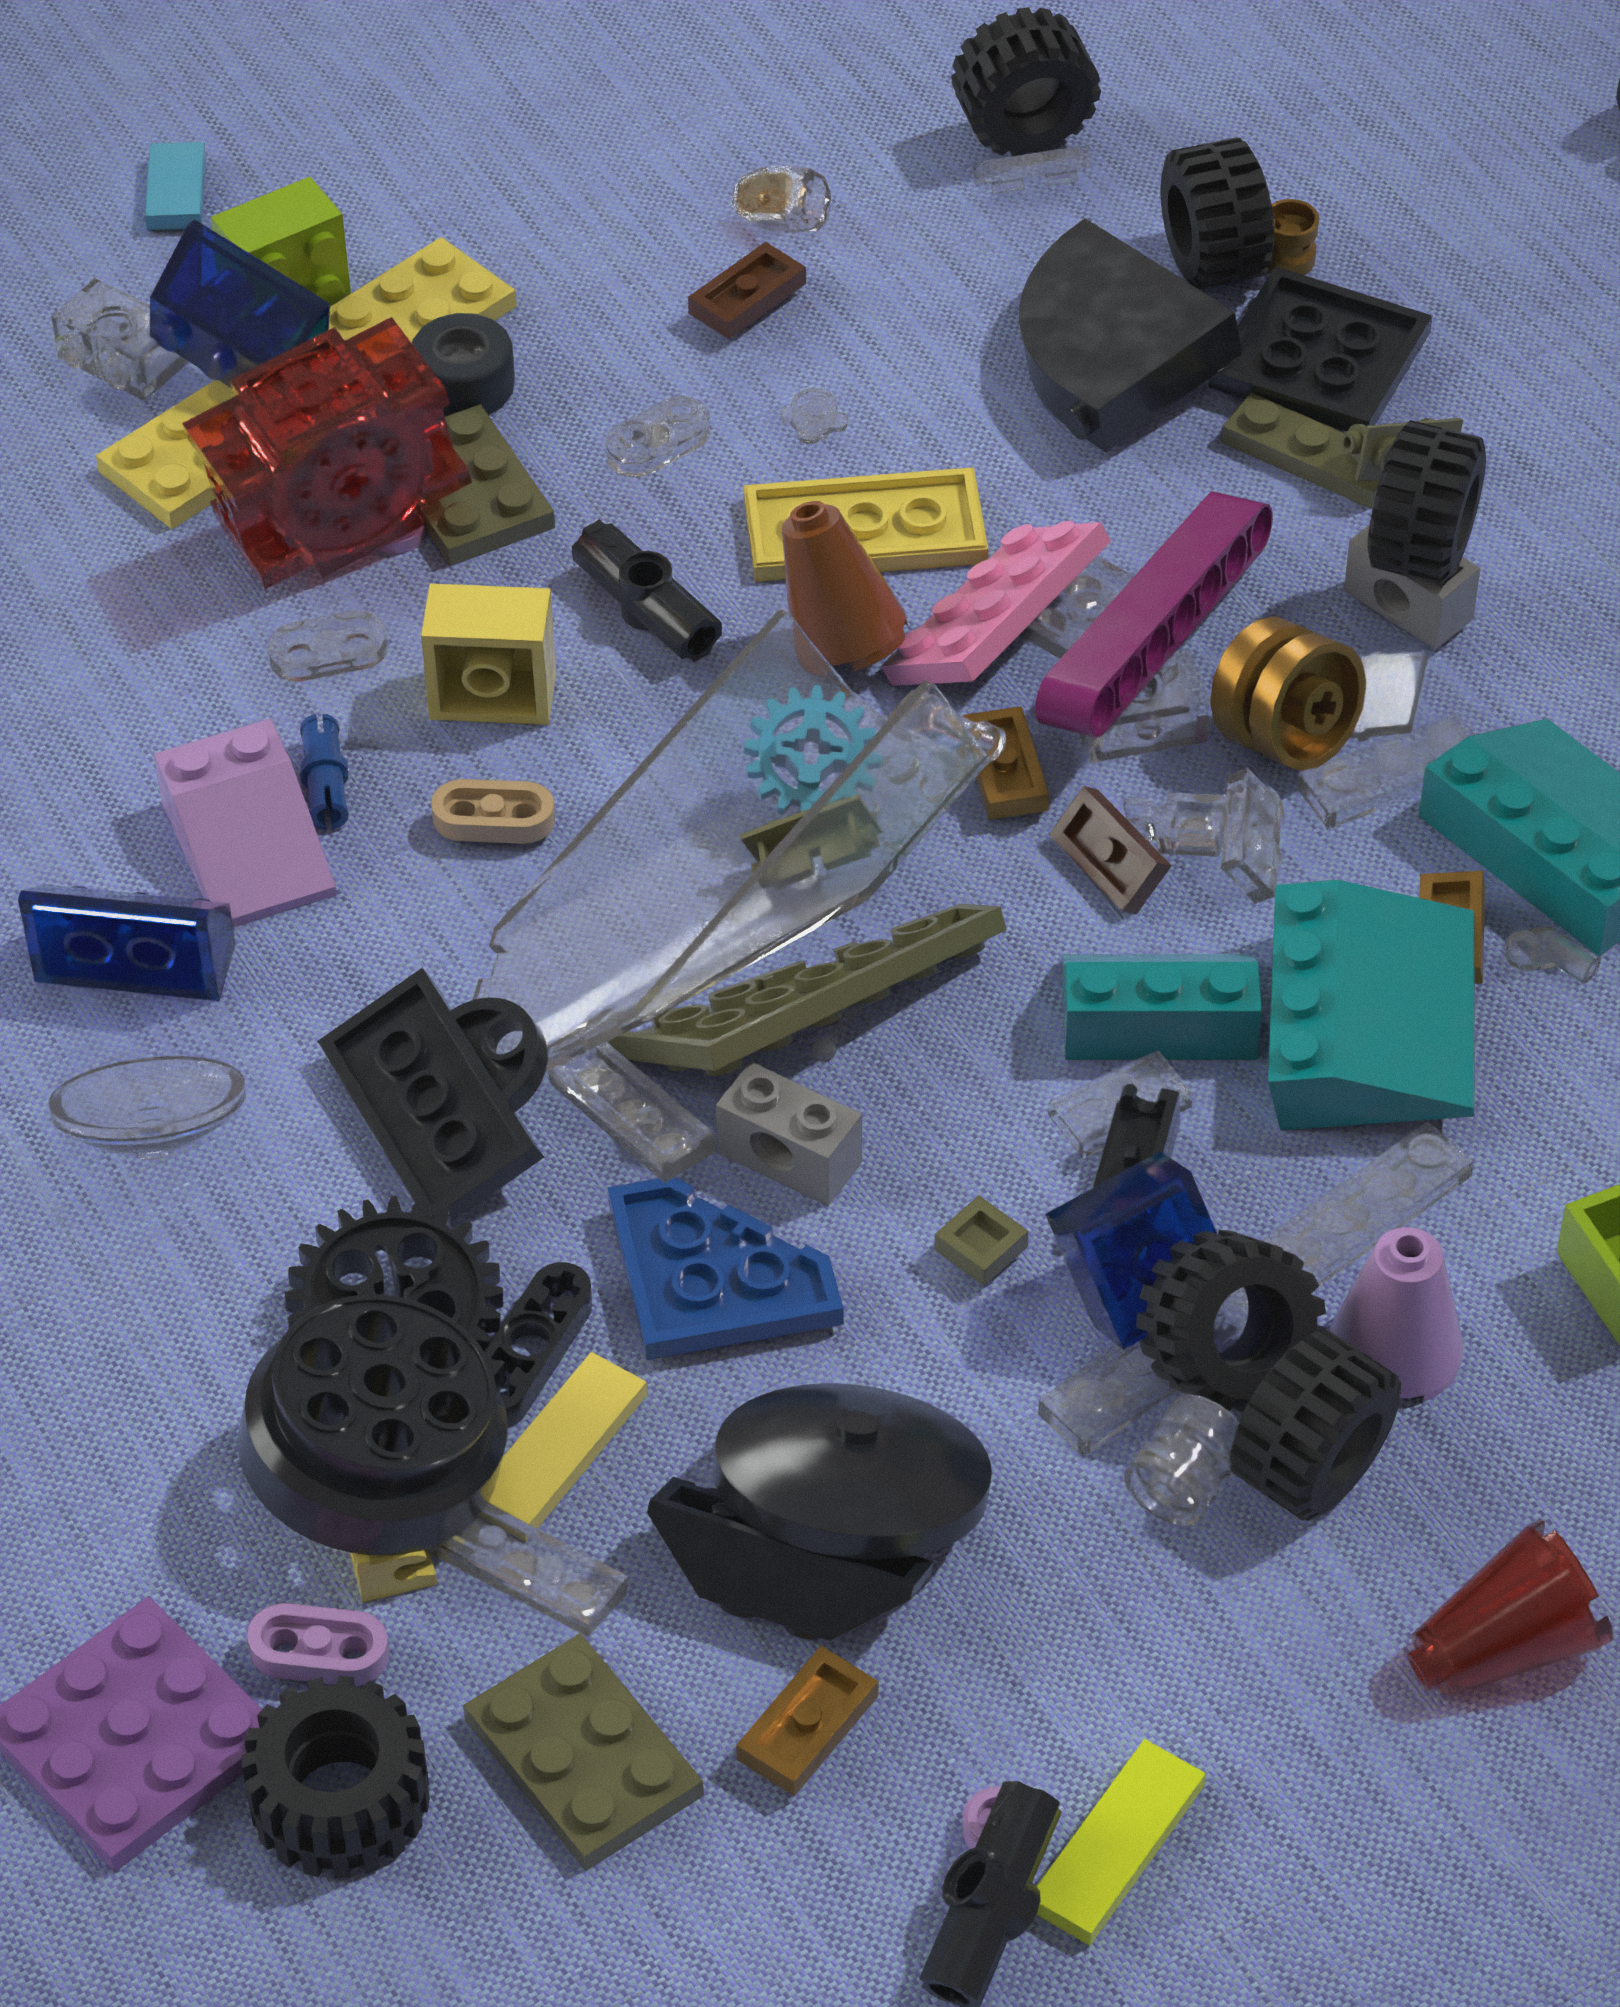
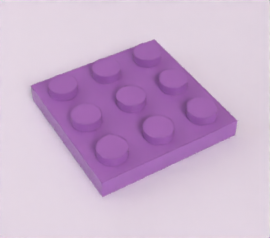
M148 1596L0 1705V1753L99 1857L116 1872L243 1775L242 1754H246L244 1740L249 1728H259L257 1715L262 1708Z

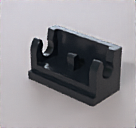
M1127 1084L1122 1089L1119 1102L1116 1103L1084 1220L1085 1224L1149 1238L1181 1122L1180 1092L1161 1088L1156 1102L1138 1097L1136 1095L1138 1091L1134 1084Z

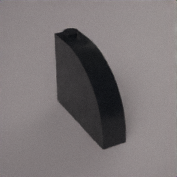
M1086 218L1064 233L1047 249L1030 273L1022 292L1019 306V324L1030 379L1037 395L1044 406L1058 420L1065 424L1075 437L1081 440H1088L1104 452H1108L1242 356L1236 314L1233 310Z

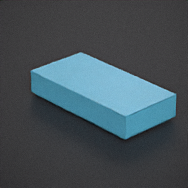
M204 142L150 143L145 209L147 231L202 229L206 170Z

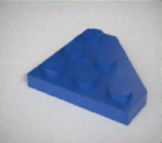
M673 1176L607 1187L610 1212L646 1360L844 1325V1308L828 1255L807 1244L801 1250L773 1235V1227L728 1204L724 1209H721L695 1196L693 1186Z

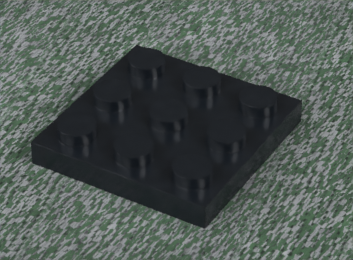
M1275 266L1238 324L1242 356L1209 379L1208 387L1246 399L1253 393L1324 425L1342 431H1348L1355 424H1363L1365 426L1376 425L1429 336L1433 315Z

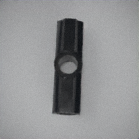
M599 519L583 528L581 536L572 545L573 561L621 604V615L626 624L635 629L650 630L681 659L689 658L696 662L710 654L713 645L722 636L721 621L672 578V566L667 557L658 552L642 551L612 523L604 524Z
M1003 1781L975 1848L969 1849L960 1855L946 1874L942 1886V1898L950 1907L919 1978L923 1982L921 1988L937 1999L947 2001L959 2007H980L1007 1942L1023 1934L1034 1920L1041 1899L1040 1890L1032 1882L1062 1813L1058 1808L1061 1802L1044 1790L1030 1787L1020 1781Z

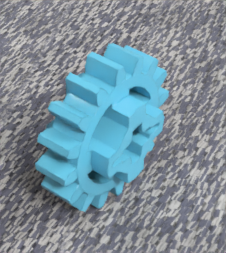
M814 685L811 696L808 699H802L794 686L788 689V704L782 706L773 698L766 701L765 708L770 717L769 720L753 716L750 729L760 736V739L745 740L744 753L752 757H758V760L746 766L747 778L755 779L763 777L764 781L758 788L757 796L760 800H763L773 794L779 797L778 814L783 815L786 813L791 805L800 807L799 812L821 805L827 800L853 793L852 788L854 786L869 790L873 778L863 771L862 768L877 766L879 753L864 749V747L875 741L877 733L875 728L859 729L858 725L864 718L865 710L860 706L850 712H846L843 709L845 693L839 691L829 702L823 700L821 685ZM803 716V723L789 734L778 733L777 736H774L785 723ZM826 718L836 723L845 732L848 739L837 738L825 724ZM806 742L818 744L817 750L821 755L817 759V764L809 765L804 763L805 757L802 752ZM772 763H774V767L785 768L796 780L797 788L785 783L775 772ZM845 770L848 771L844 778L836 785L819 791V784L832 773L844 774Z

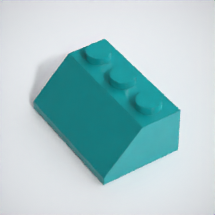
M1062 954L1065 1060H1257L1262 1008L1258 961L1251 954Z

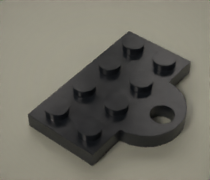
M422 967L318 1040L319 1045L415 1203L419 1198L424 1199L426 1217L433 1219L439 1211L447 1207L450 1209L452 1223L544 1158V1155L516 1111L530 1100L540 1086L546 1072L548 1048L541 1029L529 1014L516 1003L502 998L487 997L471 1000L451 1009L433 979ZM513 1031H522V1039L515 1049L505 1054L496 1053L498 1043L505 1035Z

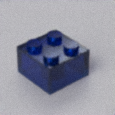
M1161 1151L1045 1214L1094 1328L1123 1350L1148 1336L1147 1331L1137 1328V1313L1146 1312L1147 1301L1140 1299L1139 1296L1143 1284L1153 1286L1157 1276L1150 1270L1158 1259L1169 1262L1173 1258L1169 1248L1180 1240L1193 1244V1234L1203 1231L1217 1234L1191 1171Z

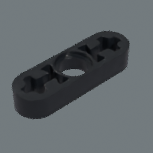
M557 1262L540 1269L485 1350L499 1392L507 1381L506 1370L511 1374L508 1381L510 1397L501 1395L507 1414L508 1428L518 1424L526 1416L591 1314V1281L588 1274L575 1264ZM565 1290L572 1291L573 1297L564 1295L553 1309V1320L549 1316L551 1313L550 1295L560 1297ZM525 1335H538L549 1343L544 1351L532 1356L521 1355L511 1347L518 1338Z

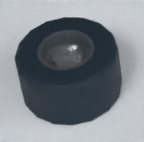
M454 313L438 317L424 325L413 338L410 352L413 389L419 403L433 414L446 417L481 404L489 415L501 408L513 394L515 382L513 344L506 329L493 319L473 313Z

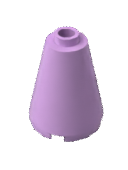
M1412 1227L1396 1228L1386 1232L1379 1238L1334 1317L1329 1330L1399 1376V1381L1401 1382L1399 1405H1401L1402 1398H1413L1423 1395V1402L1437 1397L1453 1383L1463 1357V1339L1442 1248L1432 1235Z

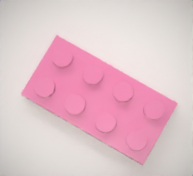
M1064 521L1054 526L1035 528L1030 524H1025L1009 531L1001 539L1002 546L989 559L972 567L967 573L968 580L955 593L938 601L932 608L933 615L920 628L907 633L898 650L881 665L891 686L973 682L1111 542L1102 523L1074 524L1073 521Z

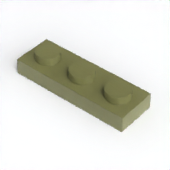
M1253 393L1244 400L1222 426L1221 443L1370 509L1373 508L1380 480L1359 482L1355 480L1358 461L1350 454H1345L1342 451L1340 439L1343 432Z

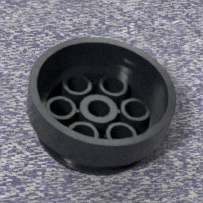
M356 1295L327 1302L307 1312L261 1358L250 1377L246 1390L238 1435L239 1456L245 1477L261 1503L277 1519L300 1535L330 1548L350 1553L382 1556L406 1554L434 1547L451 1539L472 1524L482 1513L490 1501L496 1486L507 1442V1414L503 1399L495 1384L493 1370L488 1357L475 1338L463 1326L441 1311L414 1300L389 1295Z

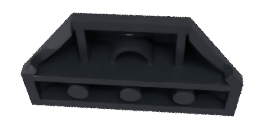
M672 1477L649 1500L647 1514L699 1598L719 1604L723 1611L736 1617H759L783 1625L790 1634L808 1640L822 1638L831 1641L911 1600L932 1573L934 1562L920 1556L885 1560H862L827 1556L790 1546L761 1533L739 1518L723 1501L717 1488H702L696 1486V1483L677 1477Z

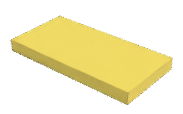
M974 467L743 485L744 506L755 582L786 580L782 525L794 508L810 501H820L839 509L879 572L977 565L988 559V544Z

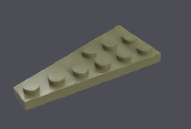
M961 903L893 927L890 931L893 941L887 939L872 940L864 943L854 941L833 949L836 959L834 962L818 964L807 968L806 963L801 960L711 992L708 995L710 1002L708 1007L703 1004L690 1005L678 1009L671 1006L650 1014L653 1026L641 1031H624L621 1027L615 1026L598 1032L597 1036L603 1057L664 1064L668 1066L670 1071H681L690 1068L703 1069L708 1076H718L733 1072L743 1066L742 1058L756 1051H772L785 1047L793 1041L792 1034L805 1027L816 1028L832 1024L842 1018V1009L853 1004H868L884 999L891 993L889 987L902 980L915 981L929 977L938 971L937 964L948 958L967 957L982 951L985 948V940L1007 930L1001 906Z

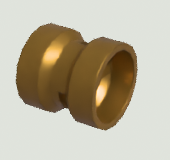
M1285 199L1276 201L1272 204L1275 236L1272 261L1268 272L1271 273L1275 266L1305 275L1315 266L1317 245L1314 240L1318 236L1319 214L1313 206L1301 200Z

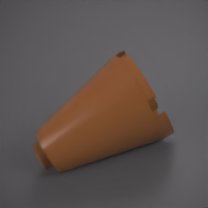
M810 501L794 508L782 525L791 649L796 663L807 672L819 675H834L831 665L850 662L852 670L857 671L885 659L905 639L903 626L904 624L908 626V620L904 608L837 507L820 501Z

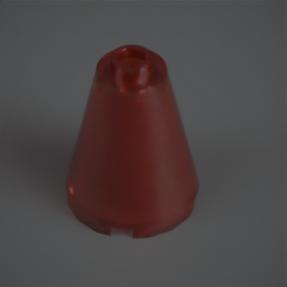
M1538 1519L1525 1526L1411 1634V1640L1415 1649L1406 1653L1413 1672L1426 1690L1429 1691L1437 1686L1443 1694L1450 1696L1600 1650L1601 1647L1614 1639L1608 1615L1596 1622L1589 1608L1590 1601L1599 1597L1592 1581L1575 1554L1556 1530L1544 1536V1520Z

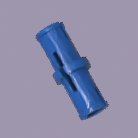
M314 714L305 718L300 725L305 756L300 763V778L302 784L308 789L309 813L314 827L326 830L324 810H330L332 829H336L344 825L349 817L344 784L348 780L347 760L340 754V729L338 721L333 716L322 714L324 733H318L317 715Z

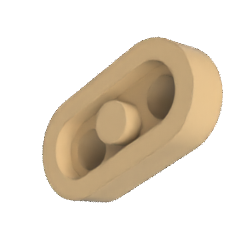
M457 779L441 785L434 792L431 799L432 818L435 829L445 838L454 841L527 844L545 838L555 825L553 796L547 788L535 782Z

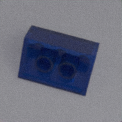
M194 219L189 223L150 296V337L156 340L163 349L175 352L200 368L207 377L219 380L244 396L253 406L268 411L282 421L287 419L327 383L330 303Z
M44 884L20 891L18 903L34 982L220 1001L236 945L230 903L215 902L207 899L155 896L142 892L126 893L96 890L82 886L66 887Z

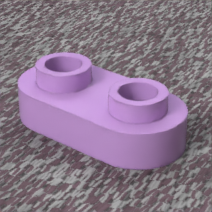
M280 1603L266 1607L256 1614L247 1630V1641L253 1664L260 1672L273 1678L308 1681L323 1677V1683L337 1685L338 1676L354 1677L355 1686H360L380 1676L389 1661V1646L385 1627L376 1617L362 1611ZM283 1644L296 1646L289 1652L275 1651L278 1646ZM355 1651L365 1654L355 1659L344 1658L348 1653Z

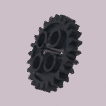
M391 1196L385 1213H377L369 1199L363 1200L362 1218L355 1220L348 1212L340 1209L337 1211L339 1229L336 1232L324 1225L318 1224L315 1227L316 1242L319 1247L309 1244H300L298 1247L299 1261L303 1266L289 1267V1286L293 1289L285 1292L286 1311L293 1313L287 1317L288 1328L307 1312L336 1299L356 1295H388L385 1294L383 1271L375 1255L377 1251L381 1250L386 1252L397 1297L420 1302L451 1317L475 1338L484 1352L491 1343V1337L487 1333H497L501 1328V1313L496 1311L503 1307V1288L496 1286L500 1282L499 1263H486L490 1259L489 1243L487 1240L470 1244L473 1239L472 1224L469 1221L460 1224L453 1230L450 1229V1209L447 1207L443 1208L431 1219L426 1217L424 1199L419 1198L410 1213L401 1212L397 1196ZM413 1257H424L432 1261L430 1265L423 1268H412L404 1264L406 1260ZM353 1273L367 1277L366 1281L358 1285H348L339 1281L341 1277Z

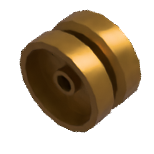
M1277 616L1256 620L1237 634L1223 653L1216 669L1210 697L1214 725L1225 739L1262 753L1263 756L1299 771L1320 767L1338 754L1353 734L1360 718L1367 685L1363 662L1353 648Z

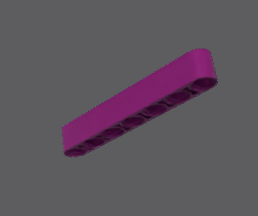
M1214 491L1210 492L1046 674L1041 682L1036 698L1035 714L1037 721L1040 724L1100 738L1262 553L1267 545L1272 529L1273 513L1270 504Z

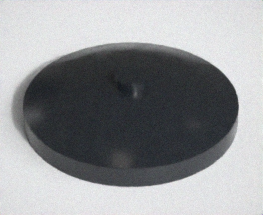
M841 1383L792 1386L774 1390L747 1401L735 1409L722 1423L717 1433L713 1458V1479L719 1495L726 1505L748 1525L775 1540L809 1552L862 1560H885L917 1556L933 1552L960 1540L984 1516L988 1504L992 1476L991 1462L984 1446L974 1433L953 1416L931 1404L898 1392L870 1386Z

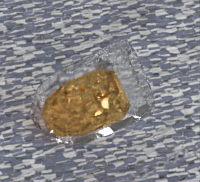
M795 166L761 167L744 175L734 185L731 205L736 214L758 228L785 230L792 233L819 231L829 217L831 192L825 176L810 168Z

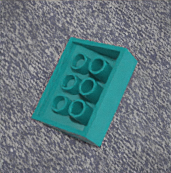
M1548 718L1468 736L1425 766L1419 809L1420 818L1600 957L1620 942V773Z
M1339 879L1275 885L1268 1084L1280 1130L1475 1117L1474 910Z

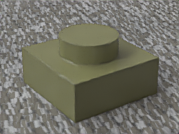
M978 1195L935 1233L934 1250L985 1286L1028 1247V1230Z

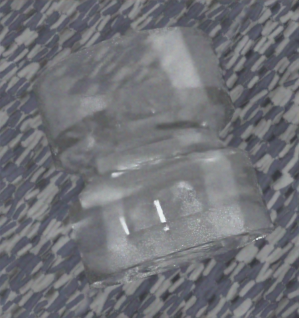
M1191 1394L1178 1396L1170 1404L1153 1429V1441L1144 1443L1126 1468L1124 1482L1129 1493L1140 1506L1159 1519L1180 1526L1195 1525L1202 1519L1220 1492V1484L1224 1483L1232 1474L1230 1469L1231 1462H1229L1230 1452L1239 1421L1220 1404L1205 1397Z

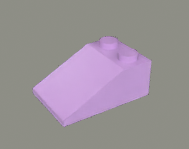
M271 718L154 753L162 805L218 931L337 895L335 882L292 762Z

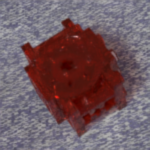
M392 317L347 340L342 338L335 327L229 380L234 397L182 423L187 439L202 460L215 499L210 501L214 516L265 590L314 565L321 577L324 578L424 526L425 522L421 509L472 483L468 467L453 448L442 408L450 404L446 389Z

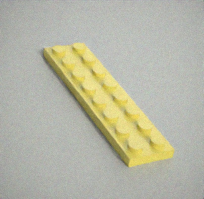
M440 237L96 455L98 472L165 525L174 529L412 375L410 358L412 340L424 325L438 317L454 313H473L495 321L517 307L516 290Z

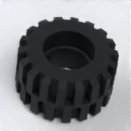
M1029 7L1018 8L1016 14L1008 16L1007 12L995 16L997 21L990 25L984 22L975 29L977 35L974 38H967L961 45L964 54L955 56L952 65L955 73L951 75L955 95L979 142L984 147L990 146L992 151L1003 156L1009 151L1012 157L1023 158L1027 152H1033L1034 156L1046 153V148L1053 145L1058 148L1067 143L1065 138L1069 135H1077L1084 128L1082 123L1084 119H1091L1096 111L1094 102L1100 100L1101 89L1098 83L1101 80L1078 32L1073 25H1070L1066 17L1060 13L1053 16L1050 9L1039 8L1035 13H1032Z
M1235 137L1170 151L1165 158L1161 175V209L1171 253L1185 280L1194 287L1202 289L1265 275L1270 267L1273 255L1274 217L1265 176L1248 144L1242 141L1241 138Z
M1412 420L1406 423L1397 434L1391 446L1375 496L1367 547L1372 568L1439 585H1445L1458 569L1464 555L1480 501L1486 469V451L1483 438Z
M1219 1230L1218 1234L1203 1231L1193 1234V1244L1180 1240L1170 1247L1173 1258L1169 1262L1158 1259L1150 1270L1157 1278L1152 1287L1143 1284L1139 1296L1140 1299L1147 1301L1146 1312L1137 1313V1328L1147 1331L1148 1335L1140 1340L1139 1343L1143 1355L1155 1359L1150 1366L1159 1378L1169 1381L1170 1387L1228 1411L1234 1408L1244 1412L1262 1380L1285 1353L1310 1334L1326 1330L1325 1327L1317 1325V1317L1326 1314L1324 1299L1312 1295L1319 1287V1284L1313 1273L1302 1270L1304 1262L1295 1254L1283 1251L1282 1247L1234 1231ZM1243 1287L1248 1299V1318L1245 1328L1231 1347L1218 1353L1214 1341V1323L1217 1313L1224 1301L1233 1292Z
M1324 1329L1321 1332L1316 1331L1285 1353L1273 1366L1246 1406L1237 1426L1230 1452L1229 1462H1231L1230 1469L1232 1473L1302 1521H1310L1322 1515L1339 1503L1354 1488L1381 1450L1392 1428L1398 1410L1401 1394L1399 1376L1329 1330Z
M338 1676L337 1685H324L323 1677L308 1680V1690L297 1693L291 1687L280 1693L281 1705L278 1708L267 1704L257 1715L259 1728H249L244 1740L246 1754H242V1772L253 1826H257L259 1840L267 1850L275 1848L277 1860L289 1868L297 1861H301L304 1874L319 1877L322 1869L325 1868L333 1869L334 1878L350 1877L349 1868L361 1865L365 1873L381 1868L379 1857L388 1854L395 1859L406 1850L404 1836L416 1838L423 1826L421 1813L428 1812L430 1801L429 1779L420 1726L414 1714L407 1716L406 1703L396 1694L384 1699L383 1686L368 1681L363 1688L355 1687L354 1677ZM331 1763H356L371 1770V1773L360 1783L341 1791H317L301 1784L310 1773Z

